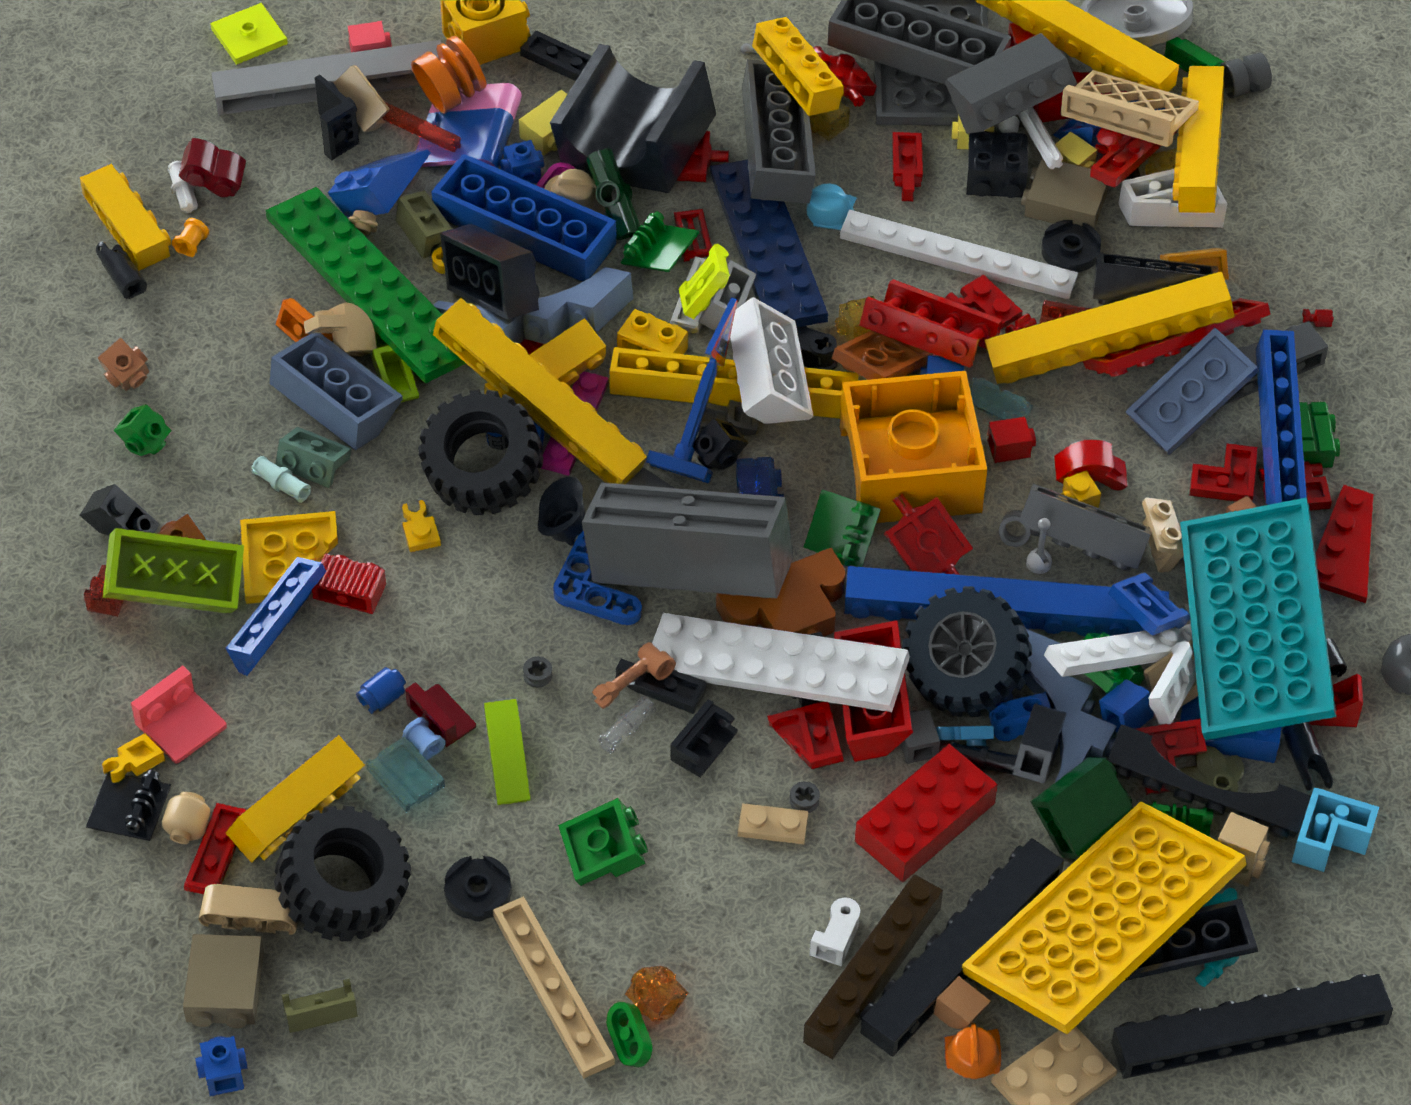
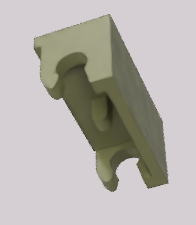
M425 190L398 198L396 222L423 259L431 256L434 245L439 243L438 247H442L440 233L451 230V226Z
M350 978L343 980V987L313 995L290 1000L288 993L281 995L290 1033L358 1017Z

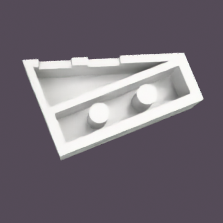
M1174 169L1122 181L1119 207L1129 226L1223 228L1227 202L1218 185L1215 213H1179L1178 201H1173Z

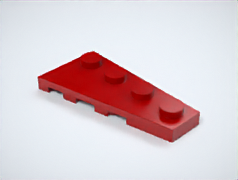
M1343 484L1315 554L1319 586L1321 589L1366 603L1374 494Z

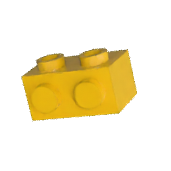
M634 309L617 332V347L684 354L688 349V331L676 324H670L656 318L650 313Z

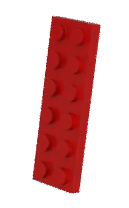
M1239 298L1232 301L1234 318L1221 323L1196 328L1190 332L1168 336L1162 340L1137 345L1131 349L1109 353L1103 357H1094L1083 361V365L1086 369L1097 371V374L1106 373L1110 377L1120 376L1127 373V368L1137 365V367L1147 366L1154 363V358L1158 356H1174L1181 353V348L1185 346L1195 347L1214 328L1224 336L1233 334L1236 327L1257 325L1261 323V318L1271 315L1269 305L1265 302Z

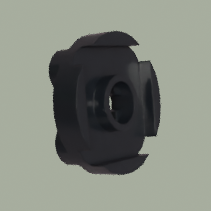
M1062 220L1050 225L1046 229L1042 239L1041 253L1049 265L1082 272L1096 264L1097 252H1100L1101 238L1098 232L1089 224L1083 223L1080 226L1073 224V220ZM1069 243L1071 246L1077 245L1076 249H1069L1066 247V244Z
M472 856L464 857L455 862L446 873L444 886L446 902L454 913L463 918L477 922L484 921L487 918L493 917V909L503 906L510 901L512 885L509 871L500 861L493 857L483 856V859H472ZM474 883L478 886L483 883L485 884L484 891L479 893L472 892L470 885Z

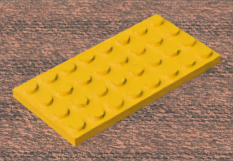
M1140 801L962 964L963 974L1056 1029L1068 1034L1247 865L1245 855Z

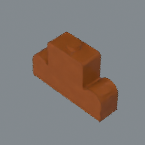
M829 548L792 562L777 598L716 593V609L724 622L755 627L761 625L763 628L807 635L821 632L824 637L835 631L836 612L830 602L837 601L844 594L845 570L833 549Z

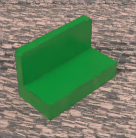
M1175 37L1166 41L1164 57L1179 64V68L1189 73V66H1220L1224 62L1187 39L1182 40L1179 37Z

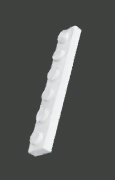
M1186 624L1180 629L1174 627L1154 636L1147 631L1048 645L1044 656L1062 677L1154 663L1172 652L1171 648L1176 643L1188 642L1192 639L1191 624Z

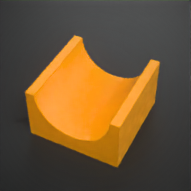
M966 371L842 382L839 427L841 436H848L850 441L855 474L856 500L881 509L877 523L900 521L903 515L892 500L904 493V496L913 508L923 506L937 497L950 516L982 513L987 465Z

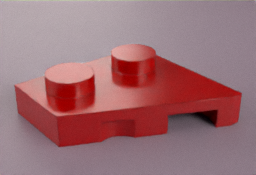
M820 702L767 716L769 725L811 769L844 761L829 702Z

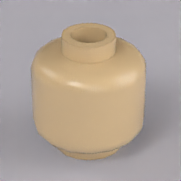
M181 792L179 795L169 799L162 820V827L170 834L172 841L188 844L189 841L198 840L204 835L210 816V808L202 796L193 792Z

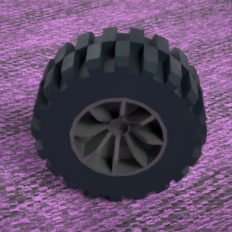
M964 586L961 593H957L955 588L945 590L946 596L940 599L936 594L928 599L930 605L926 609L920 606L914 614L918 618L916 622H908L905 631L908 633L909 639H903L902 649L908 650L910 655L906 670L909 672V678L927 701H930L935 708L942 712L947 709L953 716L962 717L963 712H967L970 717L981 716L980 710L987 709L990 713L993 709L997 708L996 704L1002 700L1005 702L1013 700L1014 697L1011 692L1015 688L1021 691L1026 683L1023 679V674H1029L1032 665L1028 659L1032 655V645L1028 640L1029 634L1021 619L1001 596L995 597L992 591L983 588L978 593L973 586Z

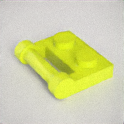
M714 244L709 250L708 258L689 281H684L679 287L684 315L693 320L701 311L707 309L711 298L719 289H723L729 280L730 274L726 262L729 253L721 245Z

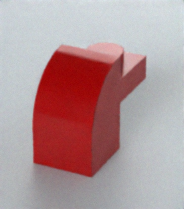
M1102 440L1079 441L1069 445L1054 456L1056 481L1062 484L1064 483V478L1087 471L1094 482L1098 481L1113 490H1123L1128 487L1125 461L1113 455L1112 444Z

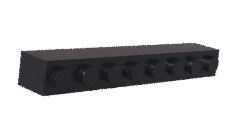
M1033 838L1023 847L1021 845L1016 847L1010 855L1006 866L1003 869L998 867L990 876L988 885L982 891L977 889L971 895L967 902V907L961 913L957 911L951 916L947 922L946 929L940 935L935 934L930 938L922 955L919 958L913 957L907 963L903 971L904 974L897 981L893 979L886 985L882 992V997L875 1004L871 1002L865 1007L860 1015V1033L893 1057L933 1015L937 997L958 976L963 980L967 978L963 974L962 964L1062 874L1064 860Z
M1359 974L1350 980L1336 983L1334 981H1325L1316 987L1306 989L1292 988L1282 994L1272 996L1262 994L1248 1001L1238 1003L1227 1001L1218 1007L1204 1010L1202 1008H1193L1184 1014L1174 1016L1159 1015L1150 1021L1140 1023L1134 1021L1125 1022L1119 1027L1114 1028L1111 1044L1122 1077L1126 1079L1389 1024L1393 1007L1380 974L1370 976Z

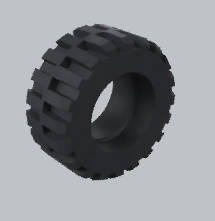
M480 389L470 390V395L463 397L459 393L453 396L454 401L447 404L444 401L437 407L439 410L438 414L432 413L426 420L429 428L422 429L420 435L422 444L418 447L422 469L434 492L448 506L453 504L455 509L462 513H466L468 508H470L473 515H484V510H490L492 514L501 512L500 507L508 504L509 508L518 504L516 499L520 495L525 498L531 492L529 484L537 483L540 477L537 468L543 467L544 459L541 453L543 450L541 439L527 410L521 404H516L514 398L507 394L500 398L498 391L487 390L486 394H481ZM497 433L509 440L507 452L502 460L486 471L465 472L454 466V458L459 447L474 435Z
M336 806L324 807L322 813L319 810H315L307 814L305 820H299L285 841L274 871L276 873L274 880L275 890L281 892L278 899L282 907L290 909L288 916L295 923L301 921L305 925L303 929L311 934L313 931H317L322 934L321 938L332 940L333 936L339 937L341 942L352 941L354 935L358 939H364L369 937L372 931L378 932L384 928L400 905L407 891L408 879L411 875V865L407 862L409 854L405 846L400 847L402 838L395 830L391 832L388 829L389 824L382 818L378 821L371 817L373 813L364 809L362 813L354 811L355 807L343 806L342 810H337ZM326 855H339L349 858L365 871L371 887L357 892L337 889L320 876L315 867L314 860Z

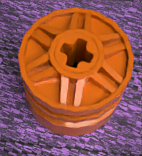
M457 36L448 38L446 45L444 43L437 45L438 57L432 52L427 51L411 63L413 73L421 89L434 107L444 114L461 104L459 91L470 98L474 96V90L480 92L487 85L476 57Z

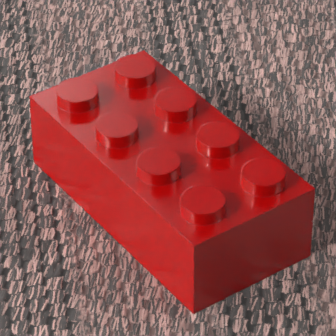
M948 744L856 822L855 842L903 883L995 804L998 784L952 745Z

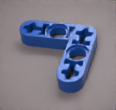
M583 531L578 535L554 583L555 600L563 606L622 625L635 624L642 615L641 601L637 597L590 582L592 575ZM576 563H584L589 568L585 572L579 573L573 571L571 567ZM570 579L574 581L573 592L570 591L568 595H564L563 590L568 589ZM600 596L605 598L606 603L602 606H593L589 603V600ZM612 600H615L616 605H613V610H610L612 606ZM627 606L633 607V611H629L627 614L622 613V609H626Z

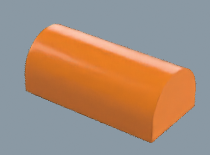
M289 298L282 301L275 325L297 342L309 335L305 334L304 321L315 316L295 299ZM321 333L331 342L333 341L332 333Z

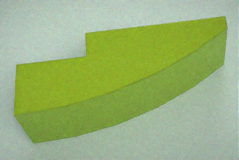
M375 332L376 349H373V352L369 354L377 376L403 396L401 402L418 399L419 393L411 368Z
M517 699L484 703L497 805L531 801Z

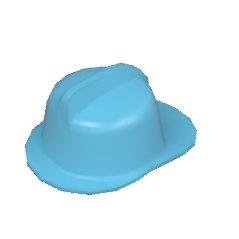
M821 184L812 190L810 203H807L806 208L807 216L813 223V226L841 230L849 209L854 211L853 206L857 197L845 194L843 189L836 184Z

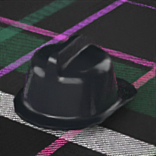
M564 477L556 480L546 488L539 503L538 531L544 536H551L554 540L566 542L570 546L574 545L576 537L583 532L582 521L586 514L583 507V486L577 478Z

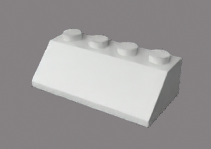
M752 297L736 309L730 336L733 360L738 377L737 383L742 399V409L749 417H753L764 424L809 420L814 416L795 320Z

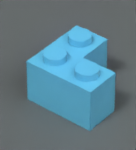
M1314 787L1297 839L1292 862L1324 872L1332 845L1365 855L1379 807Z

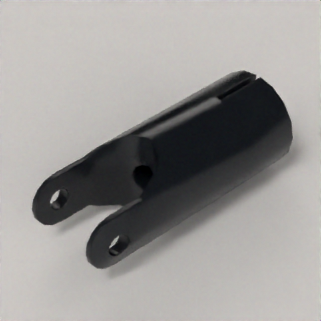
M99 242L96 246V253L124 298L131 299L144 293L147 289V283L120 245H115L113 249H109L105 242Z
M1310 722L1285 726L1282 733L1305 789L1310 791L1313 785L1308 769L1316 770L1322 777L1326 788H1332L1333 778Z

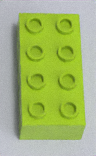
M115 528L109 536L103 598L219 613H232L238 609L244 545Z

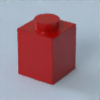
M1025 416L989 422L987 442L994 463L1031 458L1032 447L1036 446V436L1034 429L1028 427Z

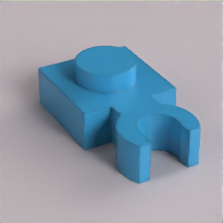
M993 726L935 727L940 740H966L967 746H986V739H994Z

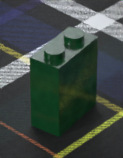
M1088 757L1030 801L1056 849L1064 858L1078 859L1133 809L1131 796L1122 788L1116 777L1115 767L1106 758Z

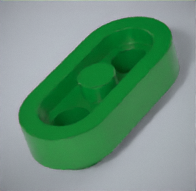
M626 1002L615 1003L608 1011L606 1024L618 1058L624 1065L637 1068L647 1064L652 1055V1041L641 1012L634 1004Z

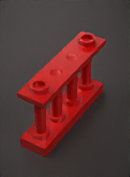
M893 279L888 284L884 302L871 297L866 298L859 326L970 368L973 365L977 346L987 349L985 339L999 336L1003 320Z

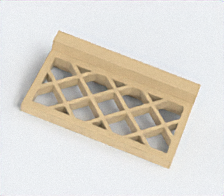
M1092 70L1075 87L1067 85L1063 89L1061 116L1169 147L1173 143L1174 132L1198 110L1199 101Z

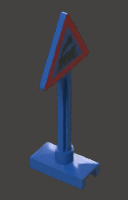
M731 297L706 348L705 354L710 358V361L703 371L680 444L677 443L674 455L649 450L645 462L649 463L650 466L709 484L713 472L707 467L691 461L695 451L693 446L717 375V365L721 367L725 365L738 299Z

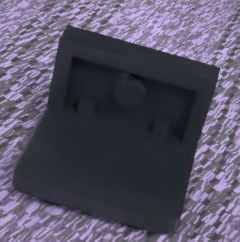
M987 131L969 133L966 195L1022 198L1027 185L1028 175L1027 135L1015 132Z

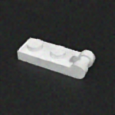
M1179 642L1171 648L1173 656L1148 698L1150 708L1154 711L1159 724L1172 723L1196 680L1195 660L1191 657L1193 651L1189 642Z

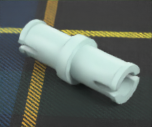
M260 456L254 461L252 473L269 482L274 490L278 492L282 490L299 503L304 502L310 495L311 486L293 476L292 471L288 468H280L264 456Z

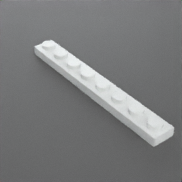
M850 209L840 231V239L979 277L984 274L991 280L1068 300L1078 276V272Z

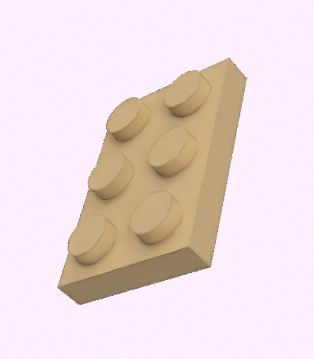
M1075 1027L1068 1034L1058 1030L993 1076L991 1083L1011 1105H1076L1116 1076L1117 1069Z

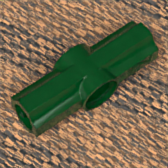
M605 148L589 154L586 160L597 186L596 199L599 204L605 207L608 217L616 220V239L620 241L632 237L640 226L631 202L633 196L632 189L623 181L612 149ZM615 188L617 195L615 200L613 201L611 195L613 189Z

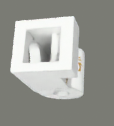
M839 898L831 905L830 922L825 933L815 930L811 939L810 956L842 966L859 926L860 907L855 900Z

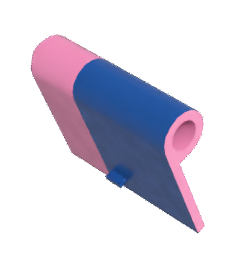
M511 83L487 84L486 88L480 92L474 90V96L470 98L459 91L461 104L445 114L437 110L432 104L416 151L428 149L431 153L422 167L454 165L464 153L499 169L500 160L503 157V147L507 144L522 98L521 91Z

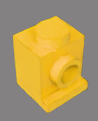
M1087 471L1064 478L1063 490L1060 494L1099 508L1101 492Z

